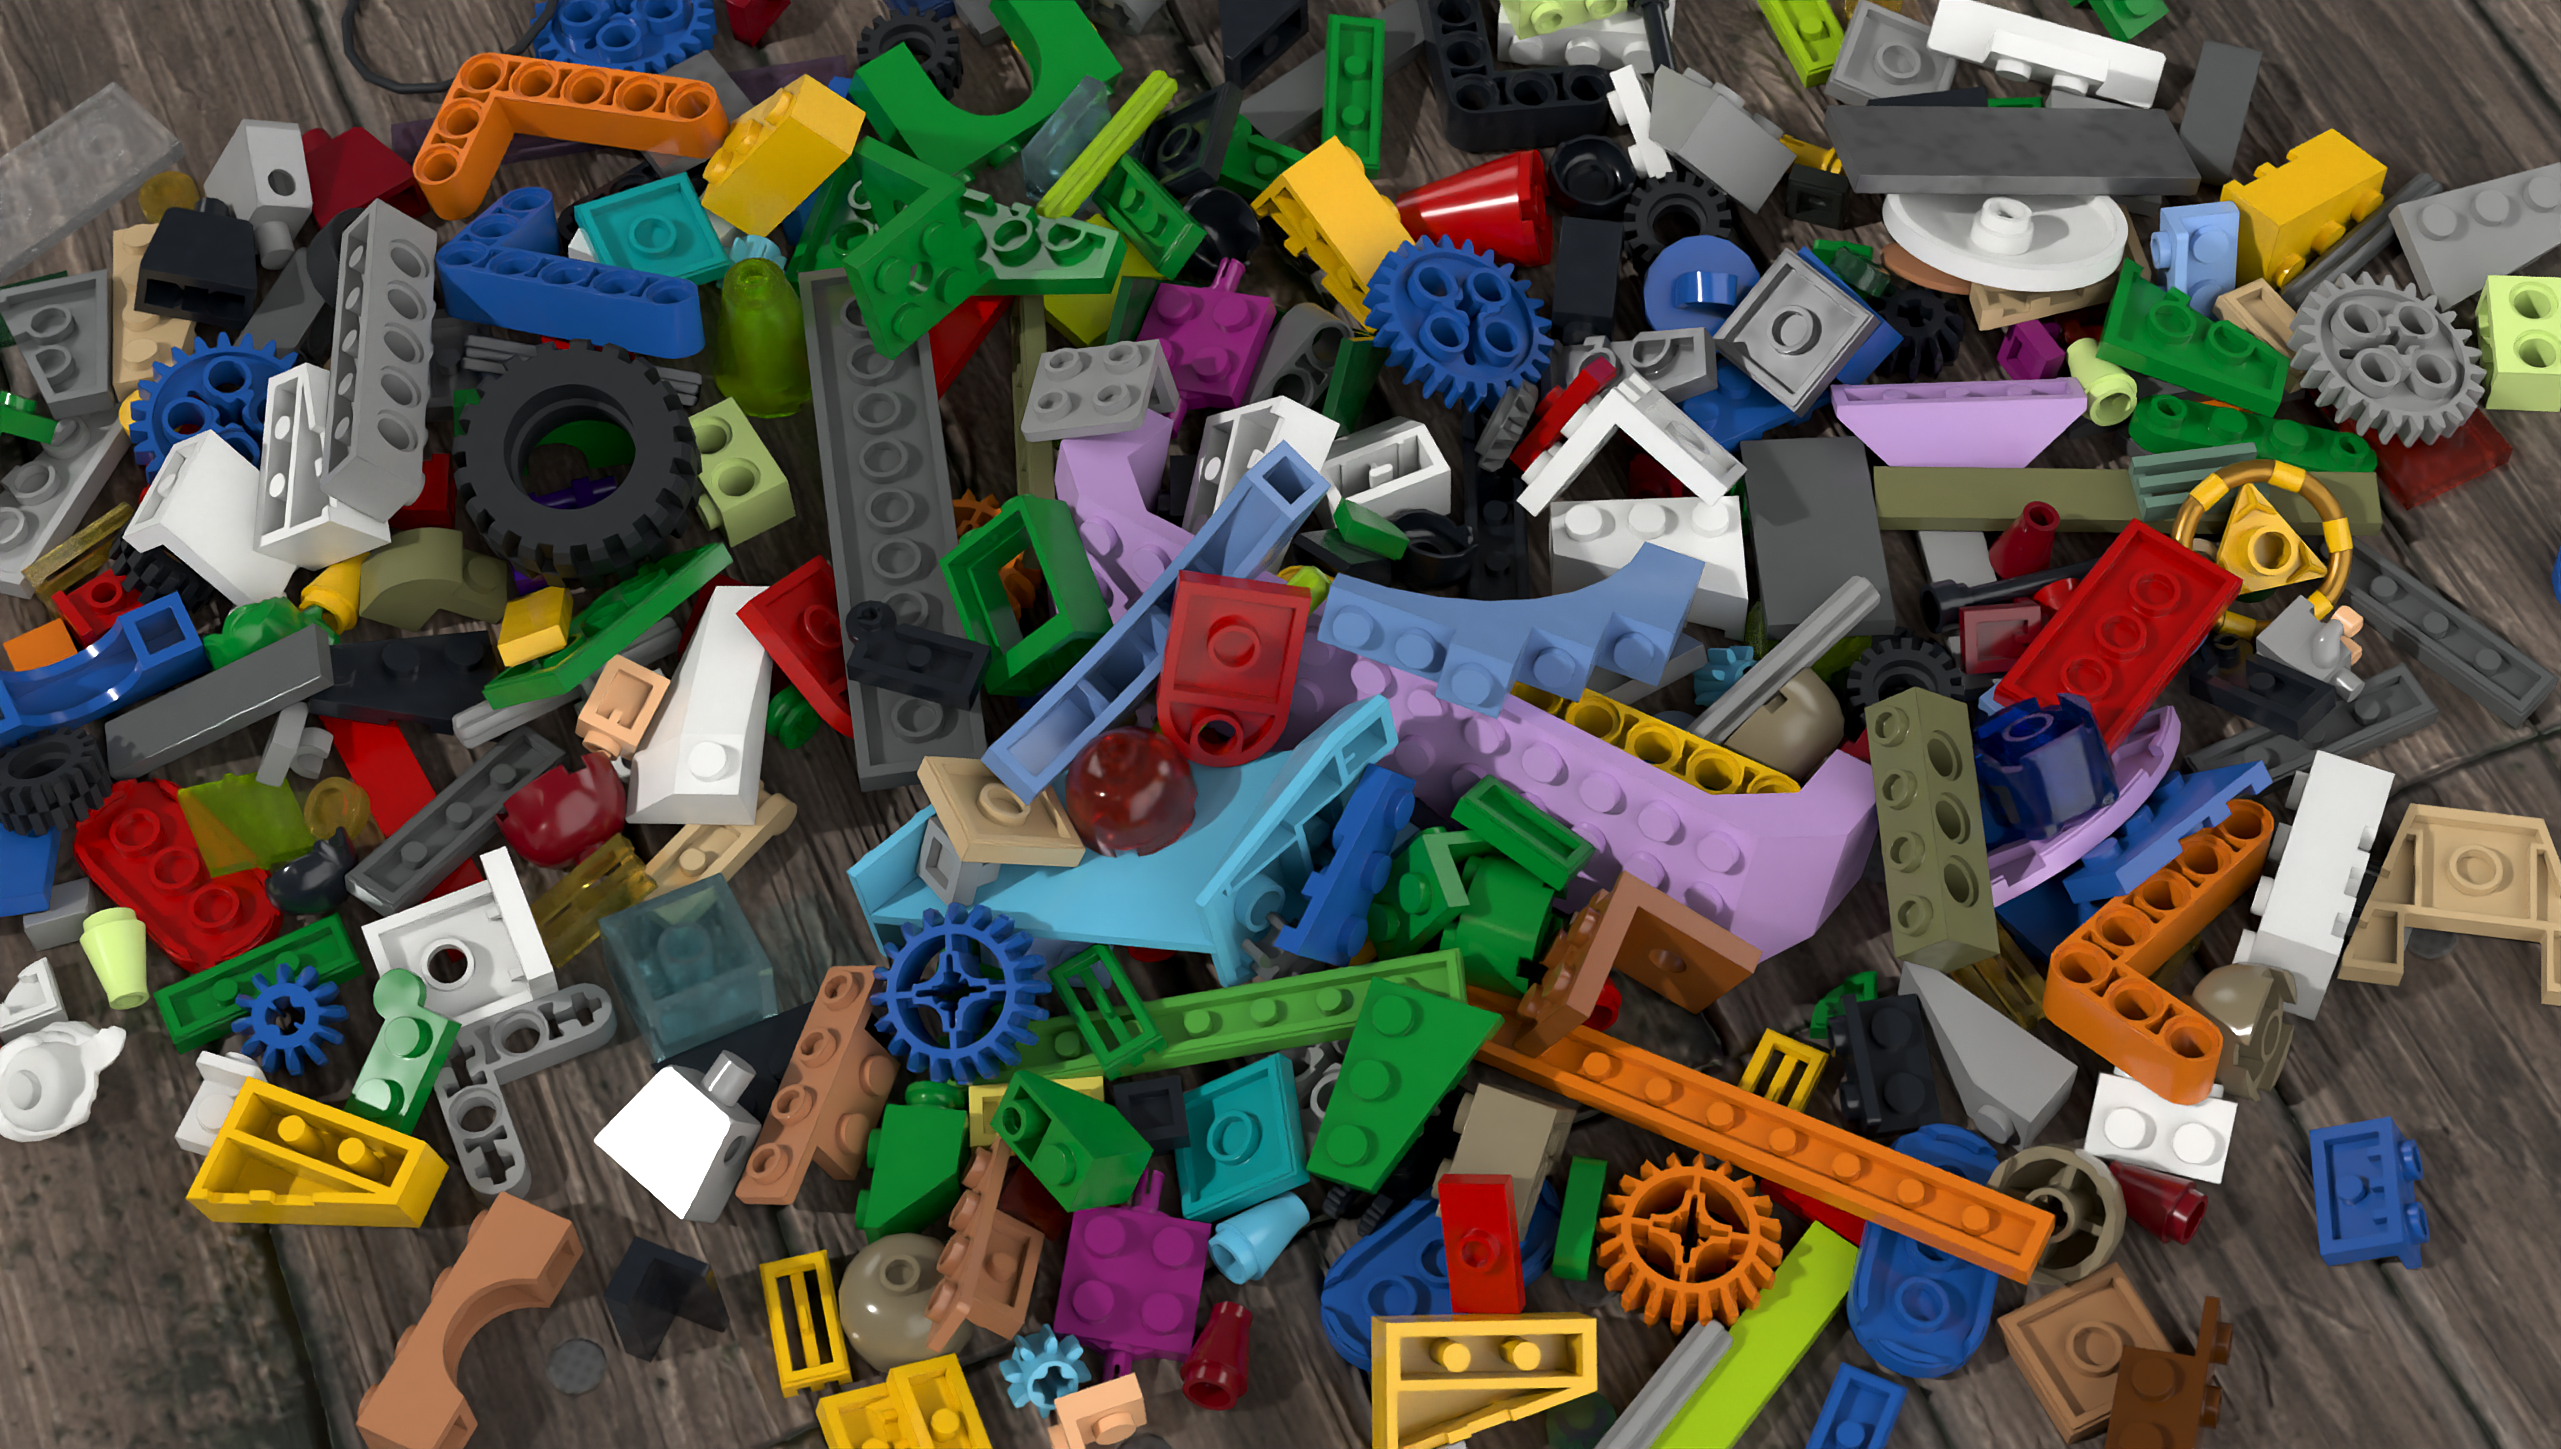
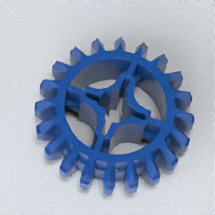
M953 902L948 905L945 918L936 909H926L923 911L922 916L924 930L914 923L905 922L900 926L907 944L901 946L888 942L883 946L886 955L894 959L891 969L876 967L872 972L875 978L887 982L886 992L873 994L869 999L874 1006L888 1008L889 1013L882 1016L874 1026L877 1027L879 1032H897L887 1049L892 1055L896 1056L909 1053L907 1069L914 1073H922L929 1068L931 1081L946 1083L953 1074L957 1084L972 1085L977 1071L984 1079H996L999 1077L1000 1070L998 1058L1010 1066H1017L1021 1063L1020 1052L1015 1046L1017 1041L1030 1046H1035L1039 1042L1037 1034L1027 1028L1030 1019L1046 1021L1050 1017L1048 1010L1034 1006L1035 995H1046L1052 990L1049 982L1033 980L1032 976L1046 966L1045 957L1038 954L1024 956L1032 946L1033 936L1024 931L1012 935L1015 923L1014 918L1000 914L992 920L990 907L976 904L968 914L964 904ZM972 940L980 941L993 952L1002 967L1005 980H993L984 977L980 970L979 957L972 955ZM945 948L946 951L939 953V967L935 975L927 982L919 984L922 972L935 954ZM964 984L986 990L985 992L970 993L969 997L959 999L958 1004L937 997L939 995H951L953 991L963 989ZM1004 1004L997 1023L983 1038L976 1042V1036L982 1035L983 1018L987 1011L996 1005ZM918 1008L936 1009L941 1016L943 1032L949 1033L950 1049L938 1043L928 1033L921 1021Z

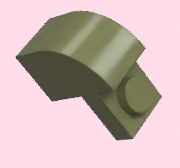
M435 527L406 530L390 536L391 543L375 548L361 564L360 617L416 633L439 608L494 625L505 614L507 605V561L464 549L463 532Z

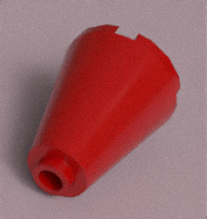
M1523 149L1400 193L1397 196L1396 208L1400 214V223L1414 242H1418L1422 235H1427L1436 246L1441 237L1446 234L1452 240L1455 249H1460L1466 239L1472 241L1474 254L1480 257L1489 248L1494 251L1493 263L1505 265L1511 262L1514 266L1537 268L1538 266H1546L1551 263L1553 253L1552 215L1546 216L1544 196H1550L1544 162L1538 150L1526 151Z

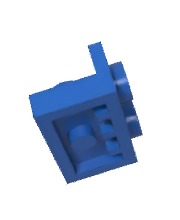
M2391 1116L2309 1130L2320 1256L2328 1266L2397 1255L2407 1270L2422 1267L2420 1244L2429 1242V1226L2422 1203L2420 1201L2415 1202L2413 1181L2422 1180L2423 1178L2422 1160L2416 1141L2414 1139L2406 1140Z

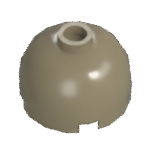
M1810 667L1802 670L1779 689L1782 694L1776 696L1766 706L1763 704L1721 747L1783 773L1795 780L1798 785L1801 782L1807 784L1837 748L1843 738L1844 717L1838 700Z
M2238 962L2211 971L2197 984L2192 995L2184 994L2180 1001L2209 1019L2219 1028L2222 1034L2223 1046L2214 1083L2223 1085V1093L2257 1102L2261 1098L2256 1089L2270 1092L2275 1086L2285 1064L2294 1025L2282 1022L2283 1004L2287 1002L2296 1005L2297 990L2294 976L2287 969L2261 963Z
M2054 1143L2023 1149L1999 1164L1985 1186L2055 1215V1228L2032 1273L2030 1282L2053 1286L2083 1279L2110 1259L2123 1237L2127 1210L2121 1185L2104 1162L2084 1149Z
M913 1232L887 1235L864 1247L846 1267L838 1296L841 1326L856 1356L877 1371L889 1373L890 1368L955 1353L957 1356L971 1339L975 1324L965 1318L940 1353L926 1347L932 1320L924 1317L925 1309L935 1288L945 1276L937 1271V1265L946 1244L936 1237Z

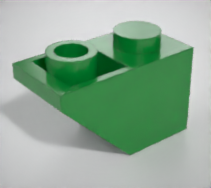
M1026 1070L1015 1071L990 1122L992 1128L1067 1212L1128 1203L1154 1151L1114 1106Z
M886 1104L882 1129L872 1128L868 1141L867 1165L869 1169H874L871 1189L860 1190L856 1207L857 1230L865 1231L869 1245L887 1235L908 1232L919 1234L955 1208L958 1200L965 1192L966 1186L960 1183V1178L971 1157L970 1124L967 1111Z

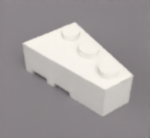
M1283 395L1208 416L1181 528L1196 535L1223 503L1242 476L1282 440H1285L1320 474L1340 424ZM1291 540L1265 571L1275 576L1277 575Z

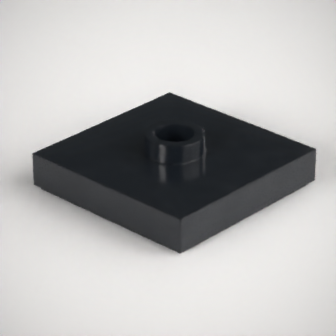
M1232 81L1224 82L1159 114L1146 130L1137 160L1147 168L1176 200H1180L1218 182L1244 92Z

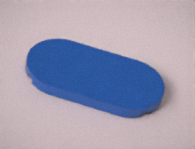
M1949 1124L1922 1126L1917 1132L1909 1133L1906 1136L1904 1134L1890 1146L1892 1150L1984 1187L1996 1167L2001 1164L1995 1158L1998 1152L1984 1138L1970 1130ZM1865 1220L1847 1296V1314L1850 1326L1862 1348L1874 1360L1891 1371L1915 1378H1935L1947 1375L1967 1363L1983 1341L1988 1329L2000 1274Z
M1546 1178L1544 1179L1525 1240L1519 1242L1524 1289L1545 1273L1554 1260L1562 1214L1560 1200ZM1433 1185L1379 1225L1374 1233L1370 1236L1366 1235L1345 1251L1327 1272L1320 1299L1323 1330L1330 1344L1341 1357L1365 1371L1372 1372L1371 1316L1480 1314L1452 1312L1442 1219L1435 1216L1439 1199L1431 1196Z

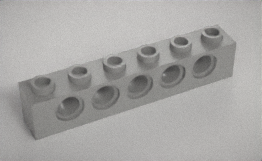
M376 198L342 233L320 491L385 523L403 505L410 506L421 494L425 484L422 462L423 449L428 439V430L425 428L426 404L431 394V387L428 385V369L434 350V345L430 342L431 322L436 311L433 291L434 278L438 271L435 260L437 232Z

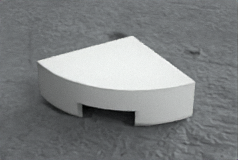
M46 957L32 963L21 971L17 976L19 981L11 989L4 1003L0 1004V1037L4 1044L29 1032L35 1033L56 1021H68L53 968Z

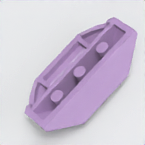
M2076 377L2035 380L1830 385V399L1836 417L1885 463L1896 467L2025 468L2087 410V396Z

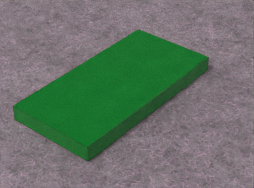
M715 542L666 555L656 564H653L650 560L645 561L636 568L639 575L624 582L619 581L571 619L567 645L564 649L507 668L485 685L482 693L493 710L568 693L733 562L723 543L718 544Z

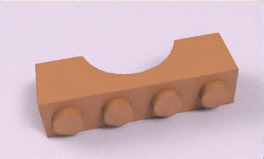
M504 1191L499 1193L489 1210L485 1209L477 1215L468 1233L467 1246L454 1267H447L439 1275L432 1290V1302L419 1323L417 1325H410L402 1334L395 1350V1361L382 1382L373 1384L361 1400L357 1415L358 1420L355 1425L369 1449H463L478 1423L465 1397L457 1387V1371L462 1353L474 1334L495 1317L521 1308H550L584 1252L572 1221Z

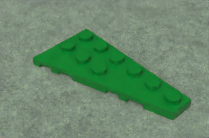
M852 155L821 185L782 280L790 297H801L798 273L844 267L841 260L879 230ZM966 188L967 192L956 200L960 212L976 219L983 239L973 246L976 258L992 265L995 275L972 295L1112 293L1127 251V246L1119 231L1067 216H1062L1055 220L1036 215L1032 206L1014 202L1011 207L995 203L990 194Z

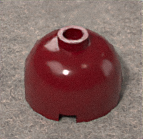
M603 751L580 756L586 768L574 773H568L563 764L551 769L525 785L503 803L508 814L495 813L494 819L503 835L521 857L539 868L550 870L564 869L575 864L578 871L583 873L599 866L613 855L609 844L621 834L624 828L628 794L620 775L607 754Z

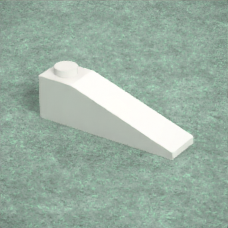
M716 586L673 674L670 686L632 759L627 812L625 815L628 823L755 825L773 659L735 613L750 599L770 586Z

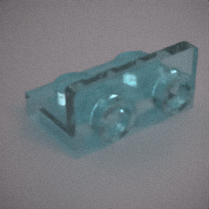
M1086 75L1021 151L1027 198L1039 203L1111 120L1106 83ZM1137 140L1126 152L1130 155L1137 147ZM1103 180L1098 184V186L1092 191V193L1086 198V200L1079 206V208L1073 213V215L1070 218L1076 219L1081 215V213L1092 201L1091 199L1093 194L1098 189Z

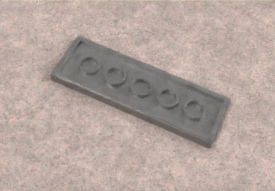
M1828 105L1823 122L1854 193L2196 195L2201 181L2198 170L2164 109Z

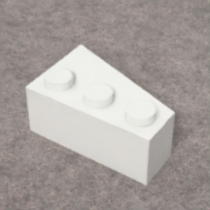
M306 362L268 380L253 551L311 571H317L391 543L388 520L382 523L320 491L330 371Z
M1723 496L1712 507L1706 504L1700 497L1550 502L1549 557L1552 596L1574 592L1607 579L1630 563L1646 541L1706 562L1689 615L1683 627L1686 628L1688 621L1725 630L1724 637L1744 642L1748 591L1739 496Z

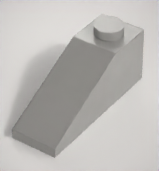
M1904 961L1898 995L1916 993L1926 1044L1966 1115L1974 1120L1977 1128L1989 1139L1997 1143L2006 1142L2019 1152L2027 1149L2070 1098L2078 1066L1939 970Z

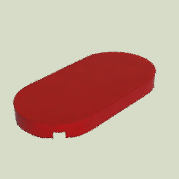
M136 778L118 781L110 785L112 793L110 797L103 798L105 804L99 810L88 809L90 817L82 822L76 821L75 843L72 840L73 855L85 877L90 878L93 886L115 907L133 909L137 920L142 921L146 925V938L179 968L197 974L276 939L283 923L284 914L273 908L266 897L264 881L268 877L271 878L272 874L204 807L176 783L159 778H153L154 782L138 783Z

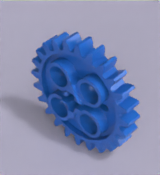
M559 0L553 18L533 41L535 55L537 59L658 75L703 52V50L714 48L712 35L718 33L713 0ZM546 3L535 4L536 18L530 19L531 26L544 11Z
M1446 234L1441 237L1436 246L1427 235H1422L1415 246L1405 240L1396 252L1389 251L1367 283L1370 291L1364 298L1363 305L1371 309V312L1364 320V324L1379 330L1371 343L1373 347L1389 348L1392 352L1384 363L1386 367L1402 365L1406 369L1402 378L1403 384H1410L1416 379L1424 383L1422 392L1425 399L1431 397L1435 390L1443 393L1446 408L1451 409L1457 399L1462 398L1470 413H1474L1482 402L1493 412L1509 385L1516 389L1523 379L1536 385L1542 377L1541 374L1550 364L1551 360L1546 355L1554 346V341L1544 335L1552 326V322L1546 318L1536 316L1545 303L1541 299L1526 297L1525 292L1532 283L1529 280L1515 282L1510 277L1514 269V265L1511 262L1500 268L1493 264L1494 251L1489 248L1480 257L1474 254V247L1469 239H1466L1460 249H1455L1452 240Z
M220 332L216 348L209 349L206 343L198 336L194 338L195 353L190 356L176 346L171 348L172 367L154 361L152 363V372L156 382L139 380L138 391L139 397L142 400L131 402V418L136 422L129 424L131 442L138 444L134 447L135 461L137 465H148L146 467V477L149 485L153 483L174 444L210 429L260 471L262 455L260 450L262 451L263 422H265L268 380L273 376L299 366L298 353L294 351L279 360L277 358V344L275 340L269 341L259 351L253 349V339L250 333L245 334L240 346L237 347L231 346L225 332ZM224 383H235L241 386L239 390L231 393H223L214 389ZM196 395L199 398H201L204 402L190 396ZM185 424H193L201 428L196 433L189 435L179 434L174 431L177 427Z

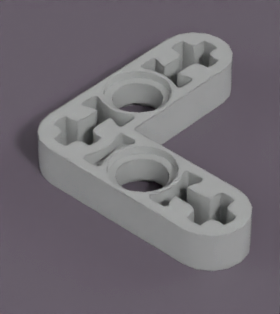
M589 983L572 985L460 1028L434 1084V1089L468 1184L478 1202L486 1207L491 1208L501 1191L523 1199L528 1193L532 1182L530 1168L500 1085L593 1051L608 1043L615 1034L618 1023L611 998L601 987ZM584 1008L590 1009L594 1022L587 1026H581L576 1013ZM554 1018L561 1033V1037L554 1039L547 1022ZM530 1028L540 1033L538 1043L528 1052L517 1054L505 1049L507 1038L518 1029ZM463 1055L466 1060V1067L473 1082V1086L465 1087L462 1090L452 1069L451 1059ZM488 1106L496 1110L495 1120L487 1129L480 1132H468L461 1128L463 1116L472 1108ZM495 1148L506 1170L507 1178L505 1182L494 1185L491 1179V1171L484 1152L492 1151Z

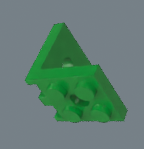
M866 136L854 146L852 156L879 230L841 261L876 352L890 360H894L995 275L992 265L976 258L973 246L983 239L976 219L960 212L956 200L967 192L964 182L870 136ZM917 263L915 276L909 283L911 268Z

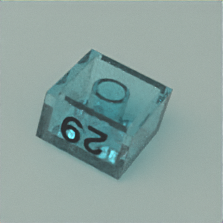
M721 872L598 919L607 969L656 1063L779 1014L772 965Z

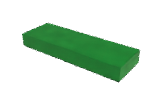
M1329 14L1326 23L1321 145L1336 135L1343 146L1351 148L1359 156L1365 168V176L1368 179L1377 180L1380 171L1386 20Z
M1126 152L1120 156L1091 199L1158 273L1172 281L1208 233L1140 161Z
M338 912L154 992L153 995L179 1054H184L233 1032L231 1026L233 1021L251 1016V1012L239 1007L235 1000L238 994H246L257 999L261 992L252 982V977L257 973H261L272 985L277 984L276 970L278 964L287 963L291 966L295 982L301 971L306 966H311L319 972L316 988L329 981H333L338 986L365 974Z

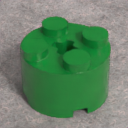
M1487 854L1484 858L1471 855L1466 862L1461 878L1470 906L1461 913L1460 919L1455 918L1444 928L1439 951L1454 948L1460 949L1464 961L1467 985L1522 1000L1534 983H1540L1547 968L1540 963L1541 954L1556 930L1561 928L1563 921L1562 918L1556 917V914L1551 913L1554 897L1567 900L1568 884L1559 892L1514 860L1492 854Z

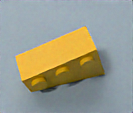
M804 74L786 87L778 89L775 94L731 122L722 148L716 151L703 173V178L709 181L700 205L748 235L766 237L851 156L866 112L809 75Z
M2331 128L2289 150L2286 158L2290 162L2275 168L2269 162H2266L2256 168L2253 175L2258 179L2243 186L2234 179L2223 185L2219 202L2233 200L2239 210L2235 285L2242 287L2263 278L2274 290L2277 287L2283 288L2303 271L2306 263L2317 254L2321 256L2343 237L2345 231L2356 222L2360 223L2382 205L2384 195L2380 192L2387 167Z
M1335 135L1281 173L1249 206L1255 211L1258 220L1268 214L1290 236L1285 240L1284 246L1296 258L1306 252L1327 274V276L1322 278L1321 284L1368 332L1374 333L1378 329L1370 328L1364 324V320L1371 312V309L1363 305V300L1370 291L1367 283L1389 251L1396 252L1405 240L1414 246L1417 242H1414L1400 223V214L1393 202L1386 196L1379 194L1365 176V168L1359 156L1351 148L1343 146Z
M247 1075L185 1199L212 1222L420 1228L449 1166L427 1142Z
M1579 1312L1371 1316L1372 1449H1433L1446 1443L1453 1444L1472 1437L1471 1434L1500 1423L1509 1420L1516 1421L1597 1391L1596 1318Z

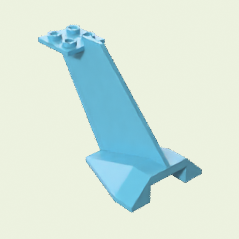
M1376 694L1346 705L1300 742L1294 750L1266 752L1257 759L1238 766L1210 767L1188 759L1066 770L1051 786L1086 849L1078 867L1001 864L997 880L977 887L973 904L965 906L968 914L976 904L991 908L992 920L1000 914L1008 915L1015 920L1012 935L1024 931L1030 933L1034 938L1211 953L1219 982L1223 987L1238 986L1258 976V974L1250 967L1255 961L1242 949V942L1246 938L1251 939L1253 942H1258L1267 935L1271 924L1265 917L1271 911L1278 912L1289 923L1295 917L1299 921L1302 919L1309 905V899L1304 898L1301 892L1312 871L1320 873L1326 865L1331 863L1337 851L1333 848V831L1368 764L1377 763L1399 744L1389 701L1381 694ZM932 803L925 809L917 812L909 822L875 849L867 852L859 862L847 870L879 952L887 959L890 957L884 952V945L888 942L901 946L907 944L902 935L900 925H903L905 922H911L924 930L922 921L923 911L929 908L938 910L945 918L948 906L915 872L929 817L938 816ZM1408 822L1402 830L1397 832L1389 854L1391 860L1396 859L1409 847L1408 840L1420 832V829L1411 822Z

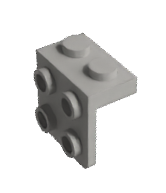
M1159 339L1138 342L1121 341L1113 345L1080 349L1062 348L1054 352L1041 353L1021 424L1025 440L1028 442H1040L1128 432L1142 426L1147 408L1159 414L1176 412L1179 393Z

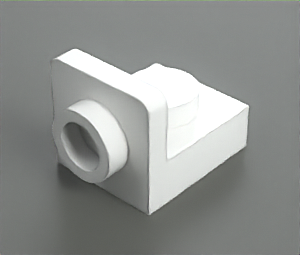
M206 1051L201 1052L196 1065L204 1081L174 1136L181 1149L207 1156L247 1075L268 1083L261 1066L245 1055L228 1052L223 1057Z

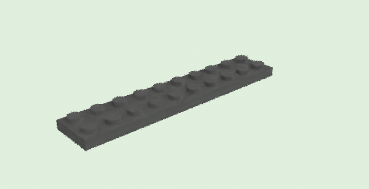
M917 263L911 268L909 283L915 276ZM844 267L798 273L861 792L921 784L917 772L924 756L981 759L987 751L980 694L978 693L971 711L968 712L849 680L846 664L855 645L848 638L845 621L849 611L857 604L869 600L881 601L893 609L897 625L906 623L968 640L939 564V560L958 546V538L929 333L927 331L894 360H890L877 353Z

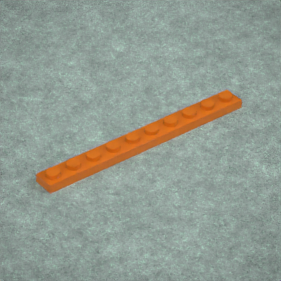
M1466 984L1468 1005L1501 1014L1505 1020L1491 1041L1489 1039L1486 1040L1473 1059L1724 1162L1729 1160L1730 1164L2024 1285L2028 1284L2055 1228V1215L1582 1024L1537 1058H1533L1512 1046L1522 1024L1520 1020L1515 1018L1521 1000Z

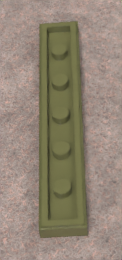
M1014 295L1009 314L1018 496L1034 494L1037 498L1055 500L1052 440L1028 442L1025 440L1021 430L1022 420L1041 353L1047 352L1044 295ZM1032 544L1021 553V563L1024 564V568L1042 570Z

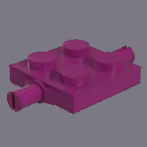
M1228 258L1221 260L1213 284L1209 287L1196 288L1160 283L1136 342L1159 339L1179 393L1176 412L1161 413V415L1173 420L1170 440L1177 438L1186 411L1190 409L1215 407L1233 410L1239 408L1277 311L1271 298L1235 292L1241 276L1245 272L1244 265L1236 259L1232 258L1231 262Z
M1149 1168L1144 1169L1133 1191L1131 1206L1118 1208L1104 1206L1074 1211L1053 1333L1060 1342L1065 1337L1073 1334L1080 1345L1087 1346L1100 1355L1105 1356L1101 1383L1113 1380L1114 1373H1118V1378L1130 1374L1132 1361L1155 1357L1185 1362L1191 1352L1211 1224L1172 1218L1162 1211H1158L1165 1175L1153 1169L1149 1194H1145Z

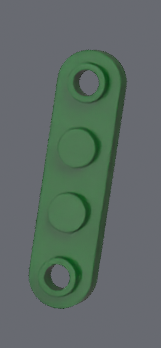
M2167 394L2149 395L2139 400L2128 425L2129 434L2134 442L2154 454L2254 442L2257 449L2255 459H2275L2305 469L2307 472H2374L2377 466V456L2374 450L2362 437L2354 433L2327 430L2299 424L2292 420H2280L2241 412L2230 407H2217L2179 399Z

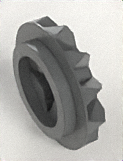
M1525 379L1520 382L1516 389L1510 385L1508 386L1476 445L1475 452L1481 454L1477 467L1494 472L1503 466L1518 442L1538 400V387Z

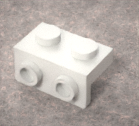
M2116 1066L2114 1073L2099 1070L2095 1097L2083 1148L2085 1151L2094 1156L2112 1160L2118 1159L2129 1164L2213 1183H2221L2238 1104L2234 1100L2222 1098L2223 1085L2214 1083L2209 1096L2198 1104L2179 1105L2161 1098Z

